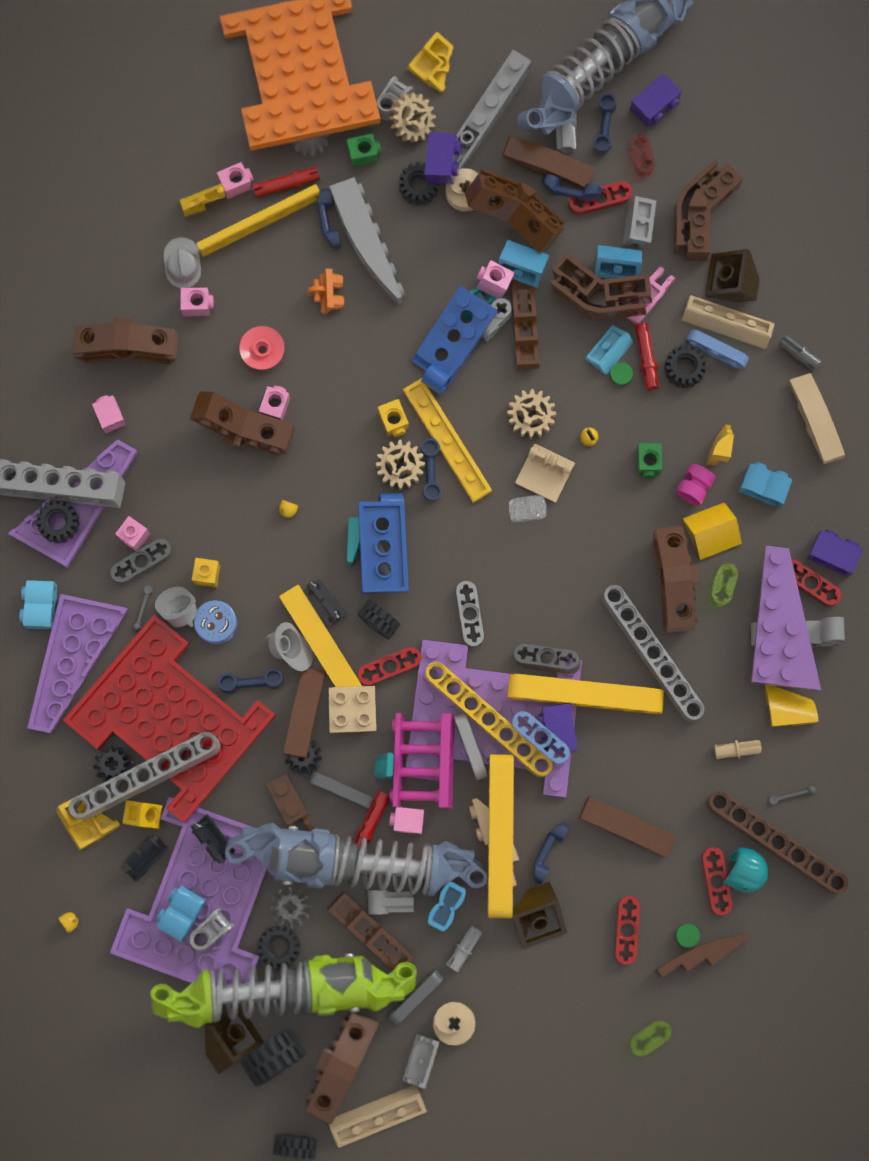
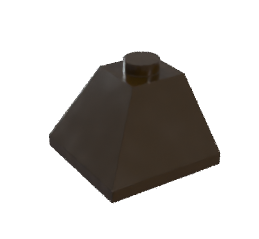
M743 249L711 255L705 291L706 297L738 303L757 300L760 279L750 250Z
M550 882L528 889L512 912L523 948L567 933L560 905Z
M239 1004L234 1020L229 1018L226 1010L221 1014L218 1022L212 1020L211 1023L205 1024V1055L218 1074L264 1043L250 1020L245 1017Z

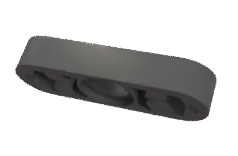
M157 539L114 564L111 568V577L118 584H126L167 560L172 554L171 545L165 539ZM161 544L162 547L167 546V548H165V554H155L154 558L156 560L152 562V558L147 553V551L150 550L153 554L157 552L158 545ZM141 555L146 556L148 559L147 565L142 568L135 565L136 558ZM131 562V565L134 568V570H136V572L132 573V570L130 569L125 572V578L122 579L120 576L116 577V575L118 574L117 570L119 568H121L122 570L128 569L129 566L127 563Z
M521 644L514 650L516 663L525 668L572 674L577 672L581 665L578 654L572 650L531 644ZM525 652H528L529 656H526L525 659H522L521 655H524ZM545 654H551L554 657L552 662L548 664L542 663L541 658ZM569 658H573V662L570 666H567L566 662L569 661Z
M312 771L308 783L367 809L370 808L374 799L367 794Z
M436 969L430 971L415 986L414 991L406 995L404 1000H401L387 1014L386 1018L394 1026L398 1025L441 983L444 977Z

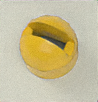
M591 427L585 428L580 435L582 444L588 447L594 446L599 438L598 432ZM587 431L591 433L592 437L594 438L593 441H591L589 435L587 434Z
M281 500L279 512L282 516L291 518L296 514L299 506Z
M67 912L58 918L68 933L78 926L79 921L74 913Z

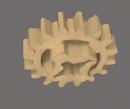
M415 93L401 95L398 100H394L396 107L390 108L394 115L389 117V120L394 121L391 129L397 128L396 136L403 135V141L410 140V142L424 140L425 136L429 135V132H431L429 128L435 127L431 119L436 118V115H432L430 112L434 107H428L427 105L429 99L422 100V94L415 95Z
M531 389L530 394H526L523 390L521 398L517 395L514 396L516 403H509V408L512 410L507 411V416L512 418L508 423L509 425L515 424L513 431L517 432L520 430L521 437H524L527 433L530 439L533 438V434H537L540 438L542 431L548 433L550 430L548 425L553 426L555 423L551 419L556 417V412L551 411L554 409L555 404L548 403L550 396L542 397L543 391L536 395L534 394V389ZM541 404L544 406L546 414L541 410ZM531 410L535 411V415L532 418L528 416ZM517 414L522 417L523 424L518 420ZM536 424H539V425H540V426H538V427L531 428V426H533V425H536Z
M399 440L396 446L391 441L390 448L387 449L383 446L382 451L384 454L377 455V459L381 461L376 463V468L381 469L377 472L378 477L384 476L382 483L385 484L389 481L391 489H393L395 484L398 485L399 490H402L405 484L408 488H411L412 481L415 483L419 482L417 475L423 476L424 474L419 469L425 467V462L420 461L423 459V453L417 454L418 447L410 448L411 443L409 441L406 445H402V441ZM400 451V453H398V454H396V455H394V456L391 455V454L394 453V452ZM409 454L414 458L416 465L409 461ZM404 458V466H401L397 472V464ZM385 465L391 468L392 475L388 474ZM404 475H410L407 478L400 479Z

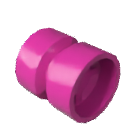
M692 463L684 475L686 480H681L675 493L683 500L693 505L701 506L707 495L705 490L711 488L716 476L703 466Z

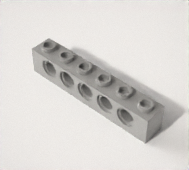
M0 459V495L48 501L57 500L58 502L63 500L67 503L120 508L126 482L115 471L102 473L90 468H85L83 471L76 470L70 466L55 468L49 464L36 466L24 461L17 464ZM12 475H15L12 480L8 481ZM34 477H37L34 482L30 483ZM59 479L55 485H51L54 480ZM76 482H80V484L77 487L73 488ZM102 484L101 488L95 490L97 485Z

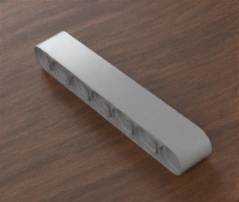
M617 585L609 586L602 597L605 607L682 718L688 722L697 721L704 713L702 702L625 591ZM608 593H617L619 601L611 602L608 599ZM629 611L632 614V620H623L621 612ZM637 629L644 631L646 638L644 640L636 639L634 631ZM650 648L656 649L659 657L651 659L647 655V650ZM663 667L669 668L672 676L664 678L660 673V669ZM674 687H682L685 691L684 697H677L674 694ZM694 705L698 709V715L690 716L687 712V706Z
M201 733L73 798L69 803V812L72 816L81 820L90 819L211 758L219 752L221 747L220 741L210 733ZM207 739H212V747L209 750H204L203 743ZM190 749L192 752L191 758L183 761V752ZM169 760L171 766L169 770L163 772L161 765L164 761ZM144 771H149V779L146 782H142L140 779L141 774ZM127 781L128 789L126 792L121 793L120 785ZM102 792H106L107 800L100 804L99 796ZM85 802L86 810L83 814H79L78 806Z

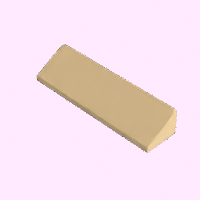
M692 295L689 297L682 317L684 322L763 349L767 348L774 328V323Z
M413 1085L335 1117L332 1125L329 1124L335 1142L338 1148L424 1114L427 1110L417 1085Z

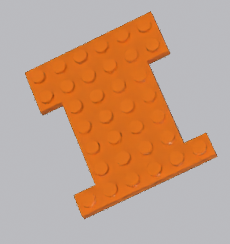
M293 0L220 16L225 39L247 35L262 99V104L241 108L251 151L381 123L371 81L349 85L332 16L353 12L350 0Z

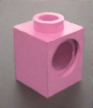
M242 162L217 172L219 182L223 186L227 199L252 189L250 182L253 180L249 168L244 169ZM234 177L242 178L238 183L231 182Z
M490 260L487 267L482 266L478 273L477 279L480 281L477 288L500 299L506 292L515 272Z
M181 288V312L183 316H210V309L214 308V297L210 295L208 288ZM197 298L203 300L201 305L195 306L192 304Z
M267 386L259 414L283 421L290 401V395L286 392L287 390L280 386H274L273 388ZM273 399L281 400V404L278 407L269 405Z
M108 395L102 396L96 400V403L92 404L105 434L126 425L113 395L110 397Z
M128 516L115 535L131 549L138 551L150 536L147 528Z
M396 807V813L391 812L390 826H394V832L422 835L424 810Z

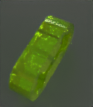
M723 564L716 573L710 594L711 601L716 606H726L733 596L738 578V570L733 564ZM730 569V574L733 577H730L727 583H724L725 575L721 574V572ZM725 587L724 595L727 598L719 601V597L715 593H719L721 588Z
M664 1021L653 1022L631 1038V1051L638 1056L647 1055L670 1038V1026ZM657 1025L666 1028L663 1038L661 1036L651 1037L657 1031L655 1028ZM649 1038L650 1041L644 1045V1051L635 1049L637 1039L644 1041Z

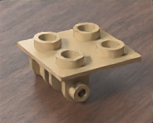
M534 444L515 484L556 503L575 462Z
M375 686L329 688L330 733L376 731Z

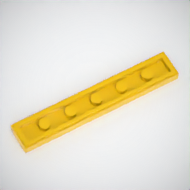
M315 184L197 242L196 244L201 256L204 257L318 201L320 191Z
M421 378L404 388L403 392L430 436L438 441L440 452L471 502L475 503L492 493V489L429 388L421 382Z
M299 584L280 595L281 601L335 687L362 686Z

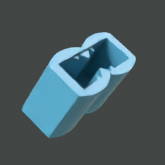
M27 580L26 586H23L21 591V598L25 600L24 609H20L19 620L26 629L52 630L57 600V584L52 581Z

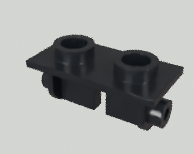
M320 579L315 582L311 581L306 585L307 588L303 590L304 594L328 628L347 615Z
M206 814L199 822L197 821L190 826L191 832L201 844L205 842L208 844L205 847L206 851L214 862L217 861L220 864L227 860L225 850L228 840L210 816ZM233 847L230 849L232 853L236 851Z
M154 833L151 836L148 835L137 847L142 852L140 855L133 851L122 862L124 865L121 869L135 882L169 848Z

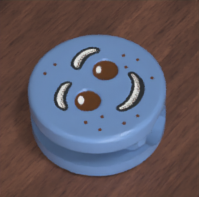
M218 600L208 601L198 608L197 616L194 619V628L199 637L206 643L212 645L226 643L234 636L237 630V617L233 609L225 602Z

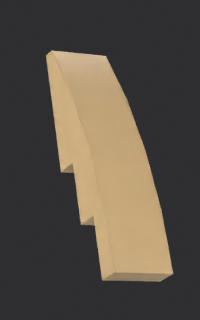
M811 373L790 379L789 386L798 401V409L806 423V430L823 464L844 458L845 453L839 436Z

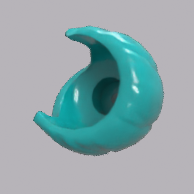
M737 848L734 850L729 860L736 862L729 876L723 881V884L732 887L736 891L745 893L759 890L764 886L768 878V867L765 859L759 853L748 848Z

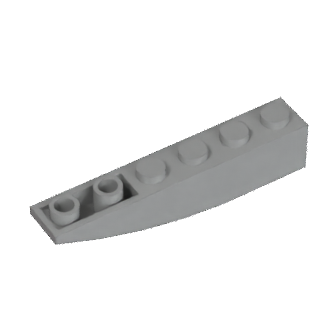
M512 50L456 135L458 141L462 143L461 155L457 156L459 169L463 168L483 142L532 70V61L515 50Z
M355 177L329 186L332 200L356 254L380 287L397 305L402 304V296L405 293L401 283H396L394 276L397 273L393 263H388L386 258L389 255L385 243H380L378 238L381 233L378 224H373L370 216H373L370 204H365L363 200L365 192L362 184H357Z

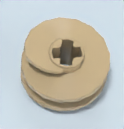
M459 169V175L455 176L454 184H446V199L454 209L462 212L474 210L468 207L465 193L462 191L466 188L468 189L478 175V172L472 169Z
M449 1002L442 1005L436 1011L433 1018V1029L436 1036L442 1042L448 1045H460L471 1038L475 1031L476 1022L472 1011L466 1005L459 1002ZM451 1017H453L454 1020L456 1019V1017L460 1019V1022L458 1023V1025L460 1026L459 1029L455 1030L453 1028L452 1030H450L448 1028V1026L450 1025V1022L448 1020Z

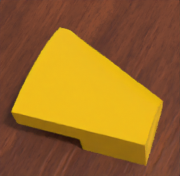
M436 32L407 66V69L421 81L441 93L445 89L444 83L446 73L449 70V58L452 55L453 45Z
M220 183L182 198L179 201L186 217L205 211L206 203L226 196Z
M724 425L717 434L709 452L707 465L716 466L718 461L728 463L730 460L734 438L732 429H730L731 425Z
M764 684L766 702L769 705L771 727L808 725L819 722L813 700L774 685Z
M71 800L58 806L56 811L79 851L120 827V823L117 820L113 821L102 813L87 820H81L72 816L69 812ZM85 802L81 803L78 806L79 814H83L85 812Z

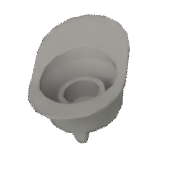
M179 237L171 240L164 249L167 278L177 288L192 287L201 276L198 247L188 238Z
M176 586L163 591L155 601L157 612L174 627L185 625L193 627L192 621L197 616L196 599L184 587Z
M281 623L276 631L267 635L269 651L274 658L284 660L296 671H304L311 666L313 651L306 639L291 623Z

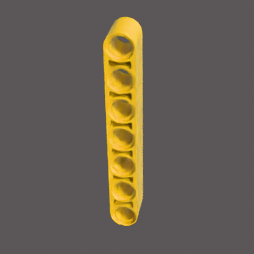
M434 662L428 665L425 676L431 686L462 713H465L471 721L510 755H513L533 775L542 778L550 773L552 762L517 733L512 724L443 664ZM435 668L441 670L443 674L437 680L432 679L429 675L430 671ZM448 685H458L460 688L459 693L456 695L449 694L447 691ZM467 699H474L478 706L474 710H468L464 703ZM486 714H491L495 718V723L487 726L482 722V717ZM504 729L511 731L512 739L509 741L502 740L499 735L500 731ZM518 746H528L530 754L525 757L520 756L517 752ZM536 761H545L548 766L545 772L537 771L535 768Z
M509 674L507 698L662 714L664 690Z
M490 754L488 918H512L513 755Z

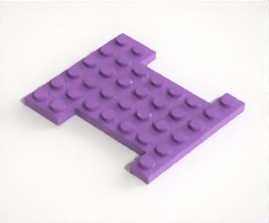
M429 640L422 641L421 662L419 664L412 721L438 722L441 719L442 713H451L454 716L463 714L426 680V668L434 662L443 664L510 724H512V720L518 712H528L538 720V714H542L541 710L543 707L562 705L508 699L509 674L465 668L468 645ZM569 659V661L566 662V665L570 666V664L573 662V659ZM580 660L581 665L577 672L572 674L557 672V678L580 680L582 660ZM436 668L432 669L429 673L430 677L435 680L440 679L443 675L442 671ZM450 684L447 687V691L451 695H456L459 693L460 688L456 684ZM467 699L464 703L468 710H474L478 706L474 699ZM571 705L573 724L575 726L577 706ZM486 714L482 717V722L490 726L495 723V718L491 714ZM467 717L484 764L489 765L490 754L510 755ZM517 718L519 721L518 727L525 726L529 730L526 735L530 737L532 731L538 726L534 724L531 728L527 724L528 718ZM455 724L454 760L469 762ZM507 729L500 731L499 735L502 740L509 741L512 739L511 731ZM438 731L410 732L409 745H437L441 743V733H438ZM539 731L535 733L534 740L537 744L542 745L541 737H545V732ZM520 745L517 748V752L520 756L525 757L530 754V749L526 745ZM571 753L563 764L552 763L550 773L544 778L543 795L566 798ZM437 754L407 755L406 768H437V766H440V757ZM563 754L554 755L553 757L555 759H557L558 757H561L563 759L565 756ZM514 758V768L528 770ZM538 760L535 762L537 771L545 772L548 766L545 761ZM407 777L438 782L440 781L437 780V778L431 777Z
M169 797L161 820L181 826L182 829L151 912L148 916L127 908L110 953L190 983L195 981L202 970H213L215 986H218V972L220 969H223L225 972L227 985L234 984V969L238 967L241 972L242 982L250 983V968L252 965L256 968L260 956L238 949L267 868L254 855L239 864L231 863L228 860L220 864L217 861L214 862L205 849L208 844L206 842L201 844L196 836L192 834L190 826L197 821L199 822L208 814L227 840L242 834L244 827L251 826L198 808L185 824L166 808L173 800V798ZM239 846L233 847L236 850L234 854H239L243 851ZM180 886L207 901L183 942L158 929V922H156L162 909L167 910L171 903L168 901L170 894L175 888L179 889ZM220 908L222 910L221 914L229 923H234L235 926L206 951L196 950L190 943L191 934L210 914ZM216 919L217 924L223 928L222 924ZM204 933L198 934L195 937L196 945L199 947L206 945L208 941L207 935Z

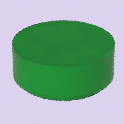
M626 363L615 364L610 372V379L617 386L629 384L633 377V370Z
M684 924L677 929L676 940L682 947L690 948L699 942L700 933L694 925Z

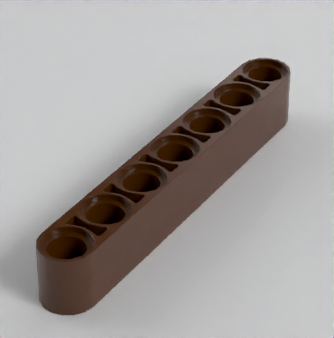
M718 791L708 797L707 807L713 814L828 893L839 894L847 889L848 879L842 872L727 793ZM714 797H721L723 799L724 806L722 809L714 806ZM734 810H739L743 813L742 822H736L733 819L732 814ZM754 823L760 824L763 828L760 836L755 835L752 831ZM774 836L782 840V847L780 849L772 846V838ZM793 850H798L802 855L799 863L794 862L791 858ZM814 863L821 867L819 876H815L811 872V866ZM833 877H837L841 882L838 890L831 886V879Z

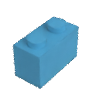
M507 240L498 264L515 272L512 279L538 288L549 255Z
M598 245L594 274L599 278L606 279L640 275L642 251Z

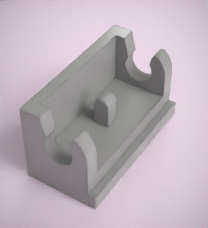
M635 196L628 203L623 246H630L636 243L638 248H643L646 244L651 243L656 200Z
M416 1034L402 1081L425 1089L439 1041Z

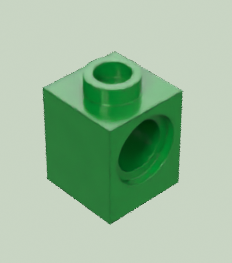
M373 134L347 139L352 168L378 162V154H381L379 141H374ZM363 147L370 149L367 153H361L359 150Z
M639 443L637 446V475H643V478H655L662 471V444ZM651 457L654 459L655 464L648 466L644 463L643 459Z

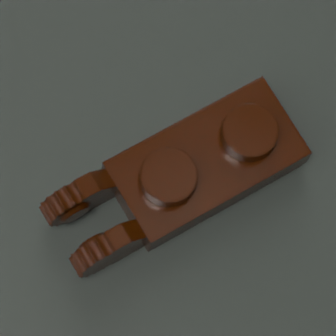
M287 774L266 784L287 826L296 827L294 822L303 819L307 831L314 829L307 817L308 813Z

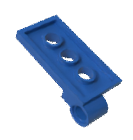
M460 286L412 360L413 363L426 371L421 382L438 394H442L451 384L498 313V310ZM465 311H470L473 314V319L470 323H463L461 320V316ZM453 330L460 332V339L457 342L449 340V333ZM440 349H446L448 352V357L444 361H439L436 357Z
M379 494L378 502H358L362 594L408 593L403 494ZM379 519L386 520L388 529L384 531L379 530L376 527V521ZM379 542H386L389 545L387 553L378 551L377 544ZM381 564L388 565L391 570L390 574L387 576L381 575L378 572V566Z

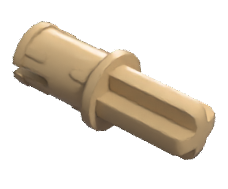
M735 740V743L714 745L716 760L729 757L740 759V756L759 754L762 751L759 740L746 742Z

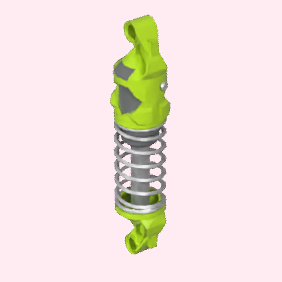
M345 954L342 958L331 959L329 955L315 956L313 960L305 961L303 964L299 961L296 969H288L287 965L283 963L281 980H274L272 967L268 964L266 966L265 981L258 982L256 968L252 965L250 968V983L242 982L240 969L236 967L234 969V984L227 985L225 972L223 969H220L218 972V986H215L214 971H209L208 969L202 970L195 981L182 993L175 992L165 984L156 985L151 990V1007L155 1015L167 1018L168 1022L182 1021L196 1028L201 1027L205 1023H211L212 1020L218 1022L221 1017L222 1004H226L228 1016L231 1020H234L237 1015L238 1003H242L244 1015L250 1019L255 1001H257L260 1014L263 1017L268 1015L270 1000H273L275 1011L279 1016L284 1013L285 1006L291 1008L295 1015L298 1014L300 1009H306L308 1013H317L319 1016L334 1015L338 1010H350L351 1013L359 1012L361 1008H368L376 1012L391 1001L404 1000V996L414 991L417 970L413 964L403 962L387 975L370 964L363 956ZM277 999H281L280 1008Z

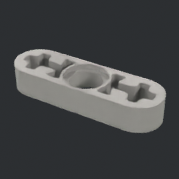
M463 581L456 588L463 641L469 647L475 648L480 646L484 639L477 589L472 582ZM464 586H467L468 590L473 591L470 593L469 599L470 602L474 600L475 604L467 603L463 606L461 605V602H466L465 595L460 594ZM467 608L474 609L477 614L476 618L466 620L463 616L464 610ZM478 623L479 626H474V631L480 637L477 638L476 642H472L471 639H467L471 632L470 627L465 628V625Z
M465 713L455 716L454 721L476 780L488 777Z

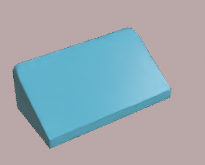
M612 325L585 357V360L607 375L632 345L633 340L629 333Z

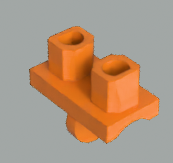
M325 269V273L320 274L319 279L313 280V286L307 288V294L314 296V302H320L321 314H328L331 310H340L344 307V297L333 295V289L342 288L343 276L332 274V269Z

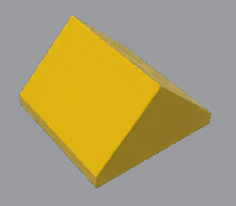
M725 502L682 519L699 561L742 544L737 518Z

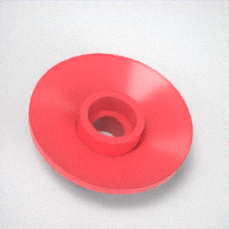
M258 326L244 334L239 349L243 361L248 366L257 370H267L273 368L281 361L285 346L281 335L276 330L267 326ZM261 347L267 349L264 354L258 352Z

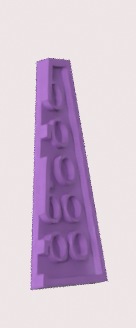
M117 439L87 468L102 473L115 471L123 478L138 451ZM76 482L73 488L77 487L80 484V482ZM102 484L97 485L95 490L101 488ZM46 500V501L42 504V507L44 508V507L46 506V505H45L46 502L52 503V501ZM69 503L79 516L80 527H77V534H73L74 538L67 539L66 543L60 542V544H56L53 541L49 542L41 535L36 525V515L40 513L39 509L32 515L27 516L18 527L13 528L8 534L68 568L105 507ZM54 514L49 521L50 527L54 530L64 528L66 517L63 514Z
M765 546L751 683L821 691L789 548Z
M60 594L28 729L52 734L128 612V608Z

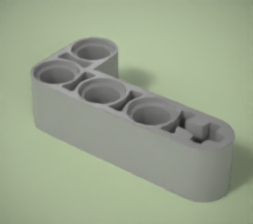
M827 617L821 621H806L811 647L837 646L845 642L844 617ZM757 622L750 623L751 647L755 645Z

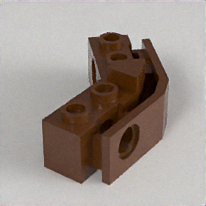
M714 160L683 188L674 209V254H678L679 250H684L686 261H707L710 254L711 213L740 188L743 177L729 163L722 169H719L717 167L718 162ZM714 176L715 178L706 185L705 183H707L711 179V177ZM695 191L688 206L686 217L682 219V204ZM684 228L687 230V242H684Z
M482 168L465 191L468 207L508 222L539 253L549 249L564 230L562 227L564 221L536 195V190L523 182H515Z
M565 253L552 269L554 278H556V280L552 279L550 281L552 290L587 317L597 320H609L647 315L645 304L652 303L649 274L602 280L568 253ZM566 283L568 286H570V287H571L572 289H574L576 292L573 293L568 287H566V286L563 285V284ZM580 298L586 301L589 305H586L584 302H582Z
M114 318V323L74 327L73 357L84 363L131 359L171 365L177 359L178 333H175V329L134 324V318Z
M200 391L190 416V420L223 436L222 443L241 450L242 445L245 444L248 447L261 449L278 456L281 453L287 455L295 431L294 424L249 411L215 392ZM268 433L273 434V437L270 439L263 438Z
M683 526L655 529L653 547L660 579L663 628L667 633L694 630V626L697 623V611L694 608L696 592L693 585L700 584L698 564H692L691 555L688 554V540L684 534ZM685 604L682 610L676 611L679 605Z
M357 1012L352 1013L350 1018L345 1017L340 1027V1030L343 1031L340 1039L335 1038L330 1050L324 1049L316 1066L320 1070L315 1080L318 1086L316 1091L311 1089L306 1099V1103L309 1104L306 1113L332 1125L379 1025L378 1022Z

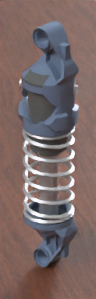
M628 0L618 4L608 13V19L603 22V30L595 29L593 31V39L585 38L583 40V47H575L573 49L574 57L567 55L564 57V66L556 64L554 71H548L540 78L539 108H532L521 112L517 117L518 127L523 131L541 129L545 135H548L557 126L573 121L574 113L583 106L584 100H589L593 97L594 91H599L603 88L604 82H609L613 79L614 73H619L623 70L624 64H629L633 61V58L649 51L657 43V38L670 26L682 22L686 15V10L694 2L692 0ZM588 41L597 46V49L592 53L589 52L586 45ZM578 50L588 56L582 62H580L577 56ZM568 59L578 64L572 71L568 67ZM608 62L610 65V69L604 67V65ZM613 63H618L620 66L614 69ZM561 68L568 75L565 77L564 75L558 73L557 69ZM597 71H599L600 78L594 75ZM603 71L609 72L610 75L604 78ZM592 79L600 81V84L594 87ZM587 80H589L590 86H587L584 83ZM582 87L590 90L587 96H584ZM529 115L532 117V124L529 122Z
M270 823L259 828L244 827L242 834L236 835L227 841L225 850L226 858L231 863L239 864L254 855L265 865L275 881H283L282 884L292 885V882L305 883L308 888L322 889L324 886L330 885L337 887L343 880L348 881L349 886L353 888L357 884L360 872L362 873L364 887L367 890L372 886L376 874H378V884L382 891L386 890L391 876H393L394 888L398 893L404 888L408 877L409 888L412 894L417 893L421 885L424 896L432 897L445 884L456 877H461L469 886L475 889L483 887L487 882L485 867L474 858L475 852L459 849L456 845L447 841L438 845L425 844L422 860L413 859L412 842L408 844L406 858L397 857V841L393 842L391 856H382L383 841L381 839L377 842L375 855L367 854L366 838L362 839L361 847H359L356 843H352L350 836L345 841L340 839L338 835L330 834L326 829L314 828L312 831L298 830V827L294 826L282 829L274 823ZM234 846H239L243 851L239 854H234L230 849ZM474 871L482 873L479 878L474 879L470 877ZM367 873H371L369 882L367 881ZM382 875H386L384 885ZM398 876L402 877L401 883H400L399 886H398ZM413 878H418L416 886L414 888Z

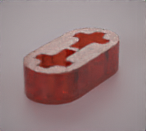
M636 134L631 138L629 145L633 165L638 175L647 177L653 173L655 168L652 147L646 135ZM637 141L644 144L641 153L639 147L635 146ZM642 158L645 159L646 164H650L648 169L641 166Z

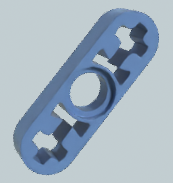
M691 330L686 339V342L692 345V347H697L700 351L734 368L743 370L749 361V357L743 352L698 330Z
M521 711L514 716L512 720L514 730L554 764H563L567 761L570 755L568 746L530 713ZM517 718H528L527 724L531 728L534 724L538 726L532 731L530 737L526 735L529 730L525 726L518 727L519 721ZM539 731L545 732L548 737L547 742L542 745L537 744L534 740L535 733ZM552 739L556 742L552 745L557 750L560 748L564 749L562 754L565 757L563 759L561 757L555 759L553 757L555 752L551 748H549L548 752L544 750Z

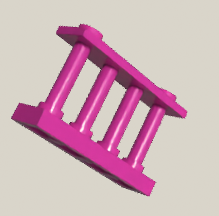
M396 713V719L392 720V732L395 733L393 789H390L389 795L393 807L402 808V801H436V803H439V808L452 809L455 716L451 713H442L441 719L438 722L405 721V715ZM405 731H438V733H441V743L437 745H404ZM404 754H437L440 757V766H437V768H404ZM403 777L437 778V780H440L439 789H436V792L403 791Z

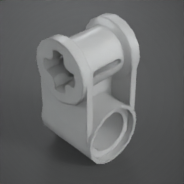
M393 76L377 99L380 119L389 121V117L394 115L390 109H383V105H389L391 108L396 107L394 100L400 99L401 95L412 93L413 87H407L398 81L396 76Z
M500 298L491 304L495 309L505 308L506 313L500 312L496 314L482 335L486 341L490 340L511 318V304L508 300Z
M220 908L210 914L191 934L190 943L196 950L206 951L235 926L234 923H229L221 914L222 910ZM216 919L222 924L223 928L217 924ZM200 933H204L208 937L206 945L202 947L197 946L195 943V937Z

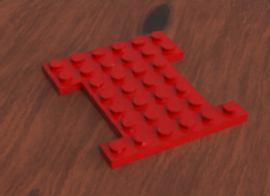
M153 615L63 721L97 750H100L115 733L147 761L201 733L206 732L217 737L221 747L216 755L169 778L181 791L166 808L186 824L274 720L276 715L257 700L242 718L176 663V660L190 644L157 616ZM207 739L203 743L204 750H209L212 747V739ZM190 749L183 752V761L191 758L192 752ZM166 760L162 763L161 769L163 772L169 770L171 766L170 761Z

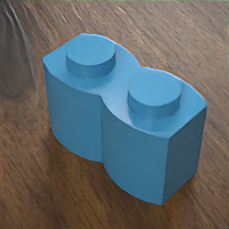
M754 462V464L750 463L747 466L738 492L781 508L785 502L792 479L783 471L776 470L772 472L767 469L766 465Z
M449 882L440 894L439 903L431 910L428 924L444 932L453 921L454 911L459 908L465 898V889L453 882Z
M180 886L179 889L175 888L168 898V901L171 902L167 910L162 909L156 922H158V929L183 942L207 901Z

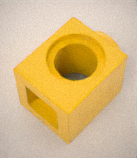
M399 399L378 407V414L388 437L392 435L393 437H398L406 433V430L409 429V423ZM391 416H397L400 418V422L391 424L388 422V419Z
M195 558L192 575L194 585L217 588L221 567L219 562Z
M126 800L122 824L159 829L162 805Z

